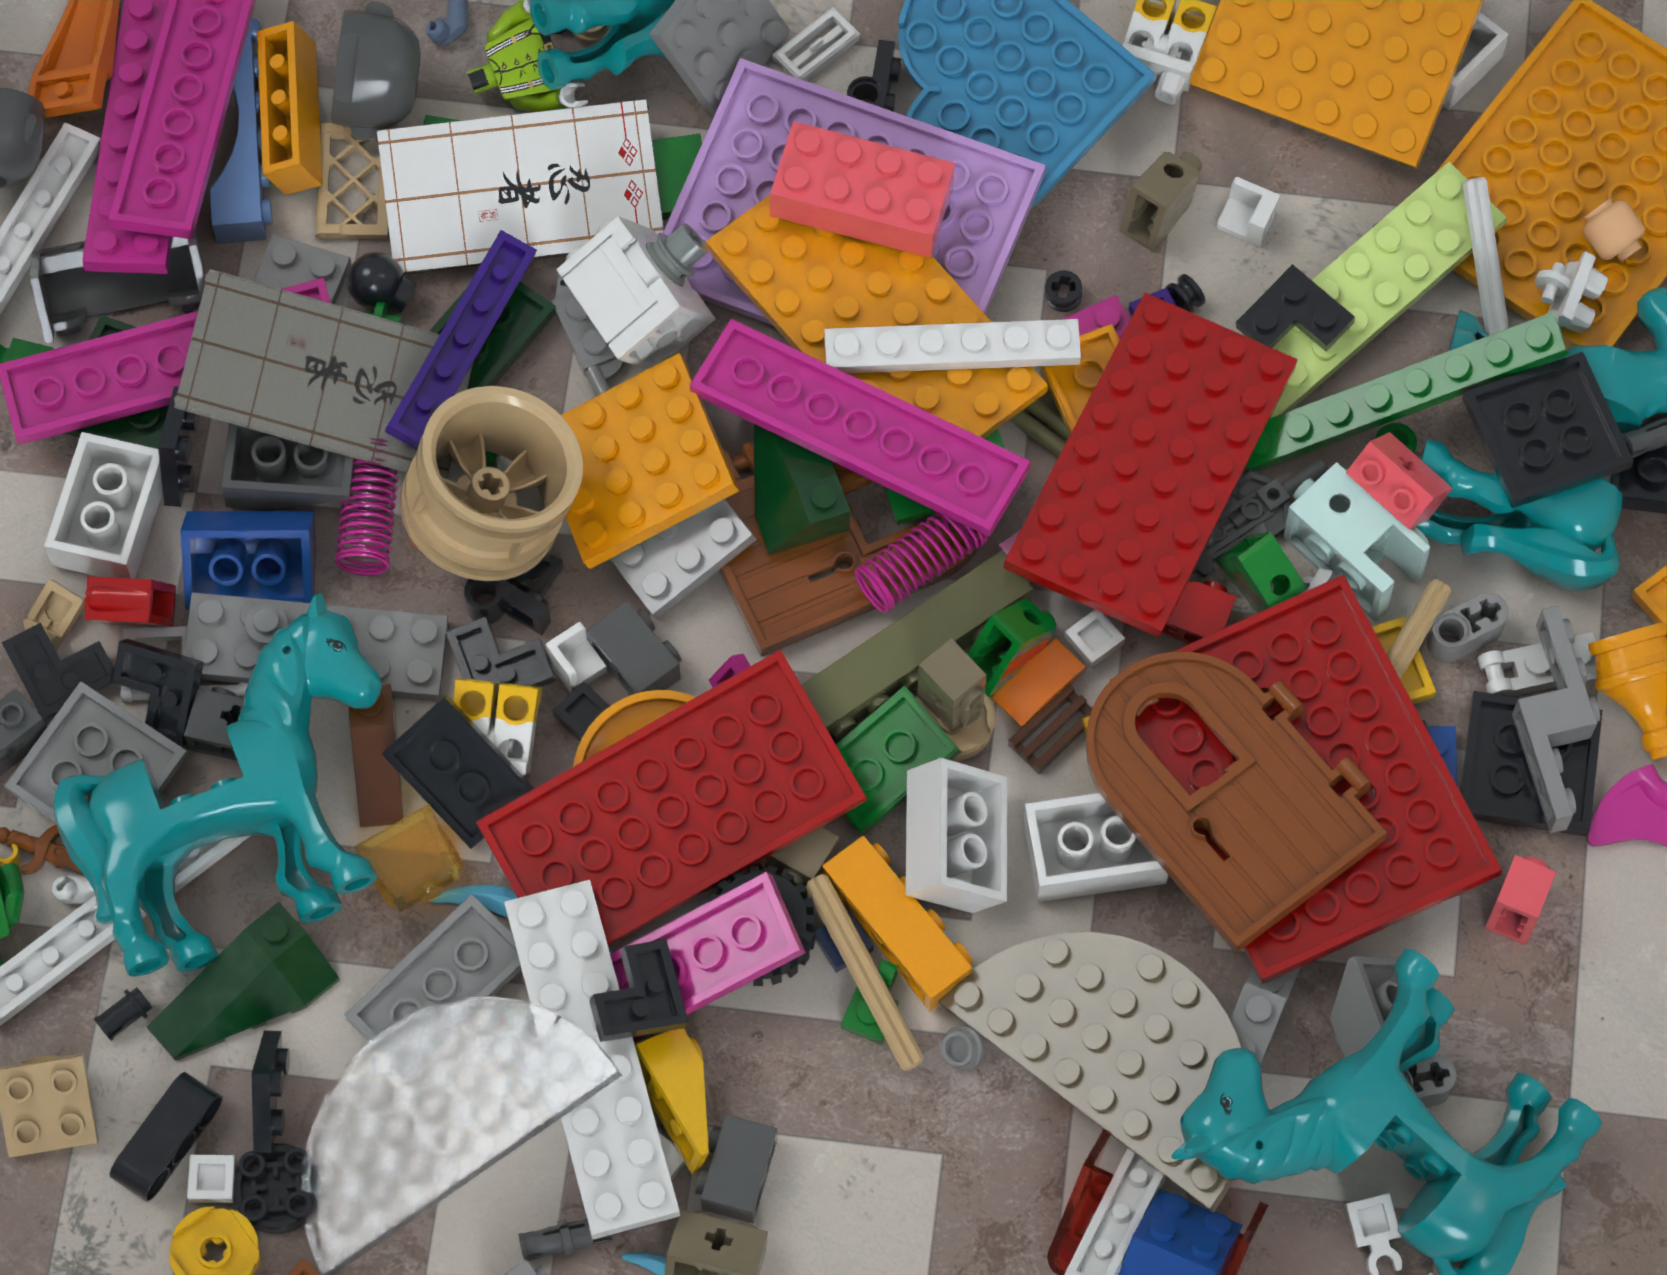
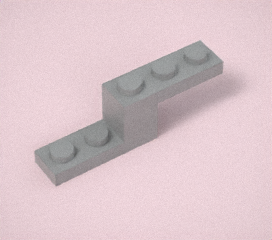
M1559 606L1542 609L1536 623L1557 690L1518 699L1512 713L1550 833L1567 830L1573 813H1576V802L1573 792L1570 788H1564L1560 775L1563 773V762L1560 752L1557 748L1552 749V747L1590 739L1597 722L1600 721L1597 701L1594 697L1588 696L1584 684L1587 682L1585 664L1581 657H1575L1571 645L1574 643L1572 625L1568 618H1562Z
M1252 968L1249 978L1243 986L1230 1020L1240 1037L1243 1048L1253 1051L1260 1064H1262L1264 1056L1269 1049L1300 968L1263 985L1254 968Z

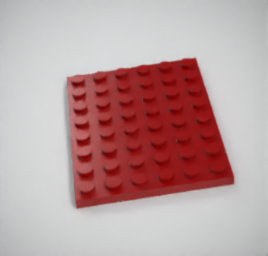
M1344 575L1173 651L1201 653L1228 662L1246 674L1264 694L1269 691L1273 684L1282 680L1304 705L1303 713L1291 722L1292 726L1331 770L1335 769L1346 757H1350L1372 782L1370 791L1358 800L1387 832L1386 840L1244 947L1262 985L1501 876L1502 869ZM1159 698V702L1147 706L1139 717L1136 716L1135 727L1141 740L1189 795L1193 794L1203 785L1207 787L1211 783L1218 781L1226 773L1225 769L1237 761L1202 721L1200 715L1180 700ZM1276 702L1264 712L1273 721L1284 709ZM1344 778L1333 786L1332 789L1339 797H1342V794L1352 786ZM1199 828L1195 830L1197 833L1206 836L1207 843L1223 861L1228 859L1213 840L1212 842L1210 841V834L1206 829Z

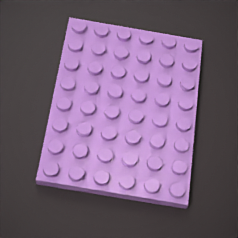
M740 58L663 233L669 236L683 223H686L700 235L704 242L770 195L793 121L955 163L953 188L932 256L986 315L1046 173V165ZM709 252L693 265L696 271L695 275L686 276L691 288L697 291L702 300L772 325Z

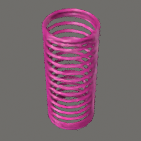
M369 439L370 441L376 442L368 443L370 445L376 447H388L382 444L388 442H385L380 439ZM368 451L375 454H388L382 451ZM354 458L353 465L357 464L364 468H353L352 474L356 473L364 477L354 478L352 476L351 483L356 482L361 484V486L354 487L351 485V491L361 494H350L349 500L353 499L361 503L351 504L348 502L349 500L341 502L342 510L340 511L341 519L339 520L340 528L338 529L339 537L337 538L339 545L336 547L335 564L348 573L365 576L378 575L389 569L390 557L388 554L391 552V548L388 545L392 543L390 536L393 535L391 527L394 525V522L391 519L395 516L392 510L396 507L393 501L397 497L394 492L398 488L395 484L398 482L396 475L399 474V470H395V473L388 471L392 468ZM368 459V461L375 463H385V461L379 459ZM364 472H380L388 475H373ZM392 477L394 478V481H393V482L390 481V480H387V478H392ZM362 480L385 482L386 484H375L364 482ZM393 486V490L391 491L385 487ZM361 489H376L385 492H370ZM392 495V499H389L384 496ZM361 498H376L384 501H371ZM391 504V508H388L384 505ZM361 507H376L384 510H371ZM353 508L361 512L351 513L348 511V509ZM388 512L391 513L389 517L382 514ZM360 515L380 517L381 519L361 517ZM352 517L359 521L350 522L346 518ZM386 521H389V522H390L389 525H385V524H383V523H380V522H386ZM358 524H368V525H375V526H380V527H367V526H361V525H358ZM352 526L358 529L348 530L345 527ZM388 530L389 533L385 534L380 531ZM358 533H370L380 536H367ZM350 534L358 538L348 539L344 536ZM381 539H388L387 543L380 541ZM358 542H370V543H375V544H379V545H368V544H362V543H358ZM349 543L357 547L347 548L344 545ZM379 548H387L386 552L379 550ZM347 556L371 557L381 562L357 561ZM343 558L344 560H346V561H348V562H351V563H354V564H357V565H363V566H379V567H371V568L356 567V566H352V565L346 564V563L342 562L340 559Z
M935 512L934 517H927L926 523L921 522L918 528H912L911 533H905L903 539L897 538L895 544H889L888 549H882L880 555L874 554L872 560H866L865 565L856 567L854 574L861 590L873 606L883 613H888V610L891 611L892 608H895V601L902 603L903 596L910 597L911 591L918 592V585L925 587L926 580L933 581L934 575L941 576V569L948 571L949 564L956 565L957 559H964V553L971 555L972 548L979 550V547H983V544L987 543L988 537L977 531L979 539L972 528L939 512ZM938 515L942 517L943 523L937 519ZM930 521H934L935 528L929 524ZM947 521H949L953 525V527L958 531V533L964 540L968 548V551L958 542L956 537L953 535L950 527L948 526ZM922 526H926L928 534L922 530ZM939 526H941L953 540V542L959 550L960 556L948 544ZM915 531L919 532L920 539L914 535ZM932 531L943 542V544L949 551L953 562L943 553V551L937 544L932 534ZM907 537H911L913 545L907 541ZM924 537H926L938 551L942 560L944 561L945 566H943L934 556L929 546L927 545ZM899 542H903L905 550L899 546ZM916 542H918L930 556V558L936 566L937 571H935L924 558ZM892 547L896 548L898 556L891 551ZM909 547L920 558V560L926 567L929 576H927L919 567L913 555L911 554ZM884 553H888L890 561L884 557ZM901 553L912 563L922 582L912 573ZM876 558L881 559L882 566L876 562ZM894 559L904 568L914 587L904 578ZM869 563L873 564L875 572L868 567ZM886 564H888L890 568L899 577V579L901 580L902 584L906 589V592H904L902 588L897 584L895 579L892 577ZM879 570H881L882 573L891 582L899 598L896 597L894 593L889 589L884 579L882 578ZM863 574L868 578L873 589L875 590L879 598L884 602V604L873 593V591L867 584Z

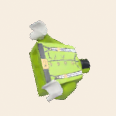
M520 0L505 10L487 33V44L483 46V50L488 64L466 71L474 94L498 87L504 103L510 102L516 110L530 113L587 106L588 100L576 101L574 97L575 90L579 87H585L584 83H568L563 88L551 90L545 86L541 79L537 65L538 54L545 50L555 49L550 35L544 36L536 29L530 13L531 0Z

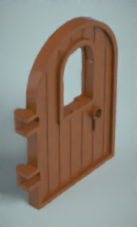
M748 442L743 444L742 452L730 457L728 451L724 452L739 492L725 499L757 540L719 571L760 656L770 654L876 609L861 590L854 574L855 568L859 567V565H865L866 560H872L874 554L880 555L882 549H888L889 544H895L897 538L903 539L905 533H911L912 528H918L920 523L867 544L860 530L861 525L852 516L853 509L848 504L851 510L848 531L768 555L755 520L754 449L751 443ZM831 461L844 495L875 483ZM750 467L753 475L740 480L738 472ZM938 515L937 519L943 523L942 517ZM930 521L929 524L935 528L934 521ZM947 521L948 526L950 527L953 535L956 537L958 542L968 551V548L964 540L958 533V531L953 527V525L949 521ZM922 526V530L928 534L926 526ZM939 526L948 544L960 556L959 550L956 547L953 540L945 532V530L941 526ZM973 529L976 536L980 539L977 531ZM915 531L914 535L920 539L919 532ZM932 531V534L937 544L943 551V553L953 562L952 557L947 548L945 547V545L943 544V542ZM907 537V541L913 545L911 537ZM924 537L927 545L929 546L934 556L943 566H945L944 561L942 560L938 551L930 543V541L926 537ZM899 542V546L905 550L903 542ZM916 542L924 558L927 560L930 566L935 571H937L936 566L933 563L930 556L922 548V546L918 542ZM892 547L891 551L898 556L896 548ZM909 547L910 552L913 555L919 567L927 576H929V573L924 564L922 563V561L920 560V558ZM972 548L971 555L964 553V559H957L956 565L949 564L948 571L941 569V576L934 575L933 581L926 580L925 587L918 585V591L949 578L958 572L973 558L978 549ZM884 553V557L890 561L888 553ZM901 553L912 573L922 582L912 563ZM876 558V562L882 566L881 559ZM894 559L904 578L914 587L909 575L898 561ZM869 563L868 567L875 572L873 564ZM840 564H847L850 566V568L848 569L837 568L836 573H833L812 583L809 580V578H812L831 569L832 572H834L836 567ZM886 564L892 577L895 579L897 584L902 588V590L906 592V589L902 584L901 580L899 579V577L890 568V566ZM879 570L882 578L884 579L889 589L894 593L896 597L899 598L891 582L882 573V571ZM863 574L867 584L869 585L873 593L884 604V602L879 598V596L873 589L868 578Z
M1181 651L1156 654L1141 659L1123 669L1104 687L1092 708L1087 726L1086 755L1089 771L1096 788L1106 803L1231 949L1238 953L1386 840L1387 832L1358 800L1370 791L1372 782L1350 757H1346L1335 769L1331 770L1292 726L1291 722L1303 713L1304 705L1282 680L1273 684L1269 691L1264 694L1241 670L1216 657ZM1159 698L1177 699L1190 706L1200 715L1202 721L1237 760L1225 769L1226 773L1218 781L1211 783L1207 787L1203 785L1191 795L1186 792L1153 754L1136 731V716L1139 717L1147 706L1159 702ZM1278 702L1284 711L1278 714L1272 721L1264 711ZM1345 778L1352 787L1343 793L1342 797H1339L1332 787ZM1199 828L1206 829L1210 834V841L1212 842L1213 840L1228 859L1223 861L1207 843L1206 836L1197 833L1195 830Z

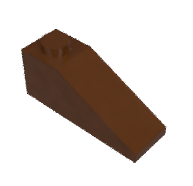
M384 684L379 698L371 708L353 709L349 707L360 827L404 823L400 773L382 755L398 739L395 700L391 684Z

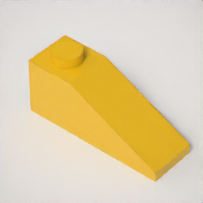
M683 1028L663 1032L636 1044L635 1048L650 1103L691 1174H695L700 1171L709 1153L704 1064L698 1042L693 1037L689 1038Z

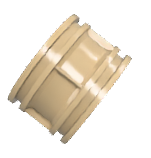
M483 386L462 391L448 398L430 417L419 442L417 453L409 466L402 484L400 510L404 526L417 548L433 563L450 573L467 579L499 581L526 573L540 563L551 549L562 526L563 518L568 513L580 488L583 476V458L578 440L569 424L555 409L539 398L517 389L501 386ZM485 451L501 455L511 460L512 463L504 472L493 467H486ZM448 454L451 455L464 473L457 483L441 477L437 466L438 459ZM537 486L545 509L538 512L516 505L517 497L515 492Z

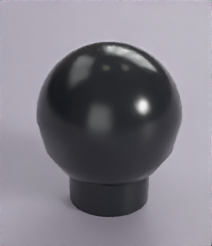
M370 252L358 257L350 266L347 274V287L351 297L362 307L374 310L377 302H386L387 307L402 313L417 285L404 277L399 263L391 256L381 252Z

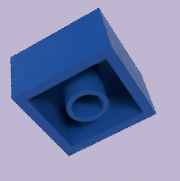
M1159 1189L1132 1235L1119 1275H1224L1243 1225L1229 1219L1222 1213H1212L1208 1209L1189 1202L1181 1195L1171 1194Z

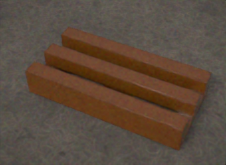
M1070 684L1008 741V746L1038 774L1084 732L1082 720L1091 714L1092 708L1087 704V700L1082 695L1078 696ZM1067 701L1071 703L1026 747L1022 745ZM1080 711L1084 716L1037 759L1033 754Z

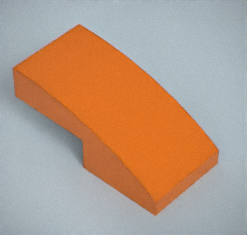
M1055 638L1030 659L992 699L1023 727L1066 686L1072 685L1088 667L1062 642Z

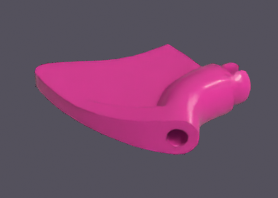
M1653 764L1643 766L1625 775L1607 792L1601 800L1591 822L1590 832L1587 836V842L1590 846L1598 847L1624 841L1643 840L1667 847V782L1662 780Z

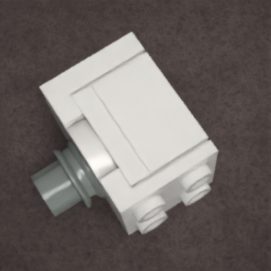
M617 216L601 224L597 229V234L585 245L578 246L570 251L566 256V261L556 269L616 358L645 369H649L672 357L715 320L711 311L697 291L691 288L686 276L695 275L696 271L693 265L708 253V247L703 239L686 223H683L669 236L664 233L657 235L650 228Z

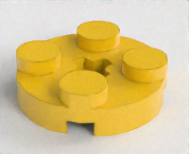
M215 1206L199 1208L184 1217L176 1226L172 1235L173 1240L170 1245L169 1262L175 1275H254L261 1264L260 1242L255 1229L244 1215L232 1209L230 1211L224 1208L216 1209ZM213 1242L216 1246L224 1243L227 1246V1249L223 1251L224 1258L221 1261L210 1260L207 1262L203 1259L208 1253L205 1247L208 1243Z

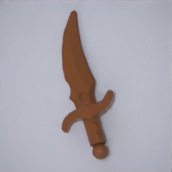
M57 825L47 829L40 838L29 836L16 830L10 831L6 827H0V844L7 843L9 847H12V844H16L18 850L34 854L31 862L21 866V874H34L48 861L53 863L56 868H70L77 874L84 875L70 859L65 845L55 842L60 837Z

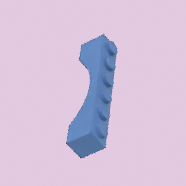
M253 16L251 17L232 89L239 109L238 134L228 163L222 174L210 188L212 228L217 244L266 240V224H273L271 200L264 199L263 188L271 187V181L263 175L261 126L259 119L260 93L257 84L259 69L258 54H256L255 49L257 31L262 30L260 18H253Z

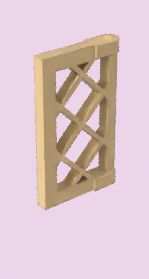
M322 123L320 125L323 185L318 186L315 237L320 240H388L389 228L380 155L377 158L372 157L361 146L367 140L356 139L352 135L351 127H344L333 123ZM388 127V128L381 129V130L392 129V127ZM376 136L368 140H378V137ZM331 139H345L350 144L336 157L333 158L330 155ZM356 150L369 164L353 177L340 162ZM335 168L348 182L332 195L329 192L330 171ZM376 169L379 171L378 192L373 196L360 181ZM355 187L368 201L351 213L338 199ZM332 204L346 217L340 224H327L328 208ZM374 205L377 208V224L361 223L358 218Z

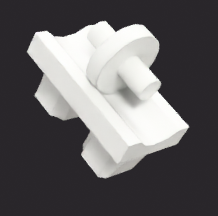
M1586 251L1582 253L1579 261L1568 262L1566 265L1556 262L1552 270H1541L1535 278V285L1543 291L1541 301L1551 304L1548 313L1554 312L1560 328L1565 327L1577 333L1587 330L1595 316V310L1579 302L1581 296L1584 295L1591 300H1595L1600 297L1608 281L1607 276L1593 267L1596 257Z

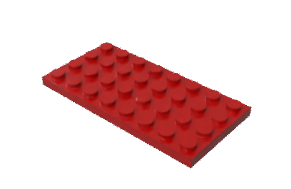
M1144 293L1004 561L1003 568L1160 638L1296 368L1298 359L1155 296Z
M780 649L476 823L518 898L590 880L609 948L715 888L723 879L726 881L731 879L732 874L738 871H745L749 866L759 863L867 801V798Z

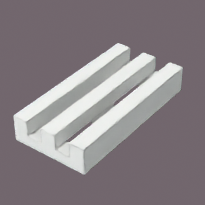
M832 7L774 52L772 59L777 66L781 65L785 74L808 82L859 42L860 33ZM834 22L837 24L835 28H833L825 36L817 39L814 43L810 45V47L807 50H805L802 54L796 57L793 61L789 59V57H791L799 49H801L808 42L814 39L817 35L823 32L831 24H833ZM844 33H846V34H845L843 37H841L838 41H836L834 44H832V43H833L835 40H837L840 36H842ZM830 44H832V45H831L829 48H827L824 52H822L820 55H818V54H819L821 51H823L826 47H828Z

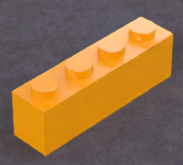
M290 21L257 31L263 175L285 195L323 185L316 42L298 24Z
M863 835L823 864L822 874L829 877L845 909L852 911L864 932L890 963L898 965L897 971L925 1007L931 1011L940 1004L939 1001L944 995L972 973L971 964L973 960L961 943L956 942L953 944L943 931L946 930V927L934 910L929 909L925 911L916 898L906 896V877L898 878L889 867L892 862L885 850L878 843L871 845Z

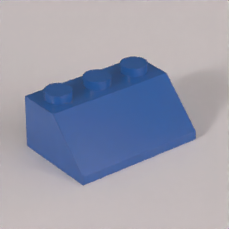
M314 511L186 512L180 530L185 609H190L192 592L311 603L315 592L316 567Z

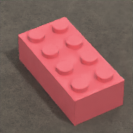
M793 121L770 192V216L931 258L953 188L955 163Z

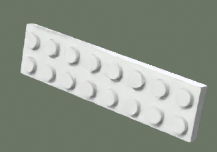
M590 880L505 901L506 913L592 1240L679 1217L678 1203L633 1037L600 1042L589 1003L590 998L593 994L620 989Z

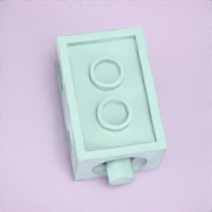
M1336 462L1316 482L1309 478L1295 491L1293 497L1296 501L1289 506L1283 538L1315 568L1334 571L1337 577L1344 575L1363 611L1374 622H1377L1388 611L1395 581L1376 564L1386 555L1417 583L1423 578L1430 546L1428 545L1427 538L1418 528L1408 529L1348 476L1346 474L1347 470Z

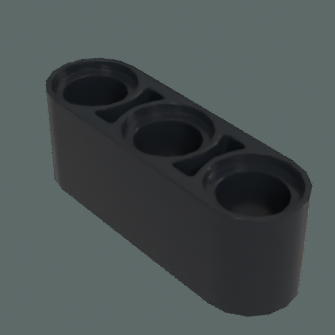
M187 1072L181 1073L119 1154L110 1170L109 1177L144 1201L152 1200L211 1122L222 1103L223 1096Z

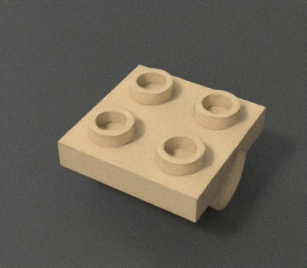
M84 1053L62 1057L59 1055L39 1056L24 1060L19 1064L0 1067V1113L8 1158L98 1143L99 1138Z

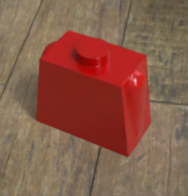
M87 576V589L84 596V619L104 624L173 627L176 585L152 579Z

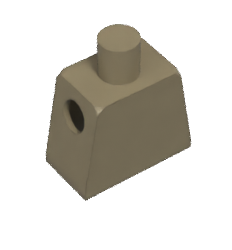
M1163 152L1132 185L1120 232L1154 253L1192 202L1200 175L1199 171L1202 169L1200 159L1190 152H1184L1180 157L1175 156L1171 152ZM1153 205L1158 206V210H1157V211H1155Z

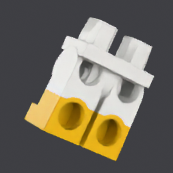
M1137 0L1123 47L1156 74L1155 82L1158 85L1155 98L1161 102L1174 105L1183 91H1189L1190 81L1215 16L1217 6L1199 0H1181L1174 17L1177 0H1159L1165 6L1148 0ZM1189 11H1197V12L1201 13V15H1202L1203 17H1200V16H1197V15H1194V14H1190V13H1187V12H1189ZM1171 26L1170 32L1167 35L1168 28Z
M466 678L455 679L453 700L455 704L523 776L530 773L538 708L541 703L543 687L509 683L499 684V682ZM497 700L495 725H493L495 702Z

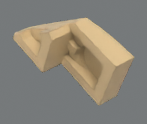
M48 579L27 615L28 619L23 620L25 630L41 623L56 651L85 610L84 598L57 581Z

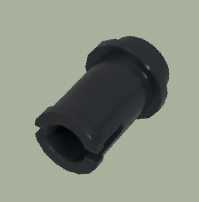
M137 987L131 992L128 989L123 991L125 996L94 1018L110 1041L143 1016L146 1019L148 1017L146 1013L153 1008Z

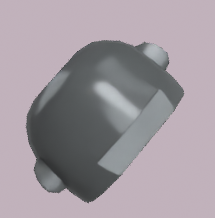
M372 1L367 4L365 11L344 10L342 18L331 122L336 125L351 127L352 135L359 140L372 139L377 136V131L395 126L411 113L416 100L421 58L419 39L405 22L394 17L392 9L384 3Z
M0 88V188L22 183L34 172L42 150L46 123L45 108L41 101L27 93L8 88Z

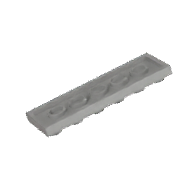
M192 592L183 655L204 662L201 680L248 683L256 665L257 655L265 646L252 641L246 633L245 617L249 610L261 603H273L284 610L289 626L299 616L307 613L311 603ZM326 605L327 610L344 615L350 620L358 641L359 652L379 673L382 685L391 684L395 698L439 701L448 616Z

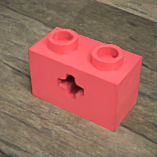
M1390 432L1371 440L1346 472L1348 476L1408 529L1427 521L1453 489Z
M1515 855L1485 929L1526 945L1557 872L1549 869V866L1544 861L1536 857L1525 856L1522 858Z

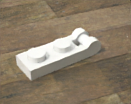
M1593 632L1574 636V643L1571 644L1575 657H1581L1585 664L1587 680L1596 678L1595 656H1592L1588 651V644L1596 641ZM1542 643L1506 651L1493 650L1483 653L1477 658L1481 672H1486L1488 683L1485 685L1487 693L1516 696L1556 687ZM1512 667L1515 678H1505L1503 669Z

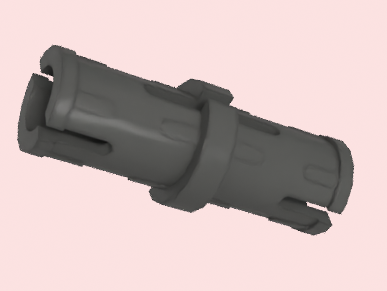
M564 1219L557 1221L556 1226L518 1234L523 1259L527 1261L560 1253L568 1256L574 1254L573 1250L613 1241L612 1235L592 1240L587 1219L568 1223Z

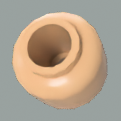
M1609 198L1584 217L1587 223L1584 225L1582 233L1601 259L1610 260L1617 255L1622 262L1642 247L1637 240L1644 235L1645 226L1626 201L1619 200L1614 203Z

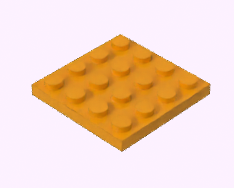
M680 352L561 415L574 432L583 458L581 485L565 517L582 561L589 569L739 492L702 398L698 397L696 393L690 392L689 385L693 380V376L685 358Z

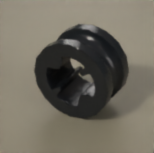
M1062 270L1048 277L1045 284V296L1049 306L1060 312H1069L1079 306L1082 300V283L1076 274ZM1061 284L1069 285L1067 297H1058V290Z
M1187 274L1180 275L1177 278V284L1170 283L1166 286L1177 307L1193 313V306L1201 307L1205 304V296L1201 288Z

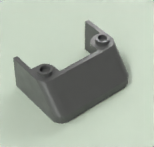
M197 227L192 239L173 237L168 274L84 271L82 259L85 241L55 246L32 254L30 282L45 344L54 342V332H56V336H69L80 332V325L87 322V317L169 301L170 305H179L181 311L197 309L200 305L207 278Z

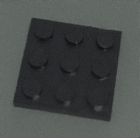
M1583 352L1465 391L1463 394V402L1512 509L1632 468L1634 460Z
M1474 691L1471 697L1461 794L1475 820L1549 831L1512 717L1516 702L1521 698ZM1600 709V721L1597 722L1590 739L1552 747V749L1557 748L1562 758L1563 773L1560 775L1564 788L1572 790L1576 802V813H1573L1567 830L1559 831L1561 833L1588 836L1590 832L1603 711Z

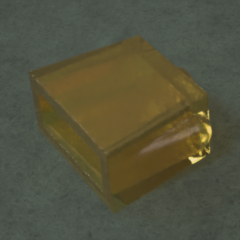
M430 803L354 846L356 855L368 858L371 861L378 875L376 882L373 884L384 902L389 907L396 908L400 913L420 901L428 903L436 899L443 893L444 887L460 879L459 871L463 867V861L436 818Z

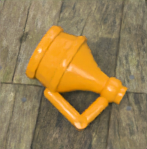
M1664 622L1624 632L1588 644V651L1592 656H1595L1597 680L1594 687L1597 691L1603 692L1612 701L1623 707L1636 720L1643 732L1640 738L1643 749L1649 752L1651 761L1667 756V638L1665 636L1667 635V626Z

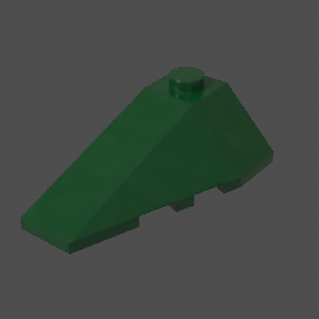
M754 424L755 520L768 555L848 531L851 510L831 460Z
M277 902L245 928L147 1026V1029L170 1056L177 1061L222 1043L227 1037L251 1027L254 1030L267 1024L266 1021L288 1012L293 1014L306 1009L339 982L340 979L306 931L282 904Z

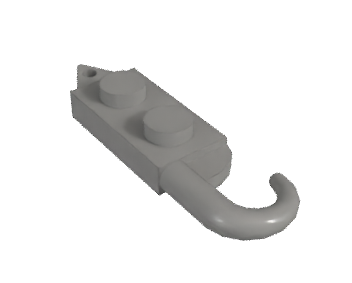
M558 273L555 299L551 300V303L556 306L555 316L584 376L587 377L595 396H598L610 389L607 382L621 372L624 364L623 361L616 358L567 285L562 286L565 282Z

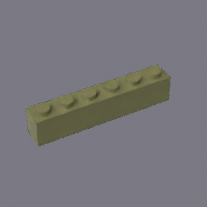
M1003 550L801 684L832 738L835 737L837 740L844 738L857 726V721L869 713L872 714L904 685L910 692L917 689L919 664L950 638L964 650L976 641L992 614L1024 599L1032 601L1033 588L1024 577L1003 568L1007 557Z

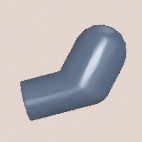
M448 0V16L443 20L440 18L435 19V23L432 20L428 23L426 34L434 44L448 45L467 30L468 0Z

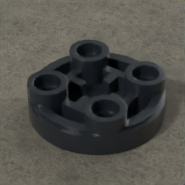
M274 1143L271 1153L249 1151L242 1155L235 1171L233 1202L237 1211L249 1220L254 1229L269 1234L288 1233L306 1224L317 1211L322 1198V1179L315 1162L304 1149L288 1144Z

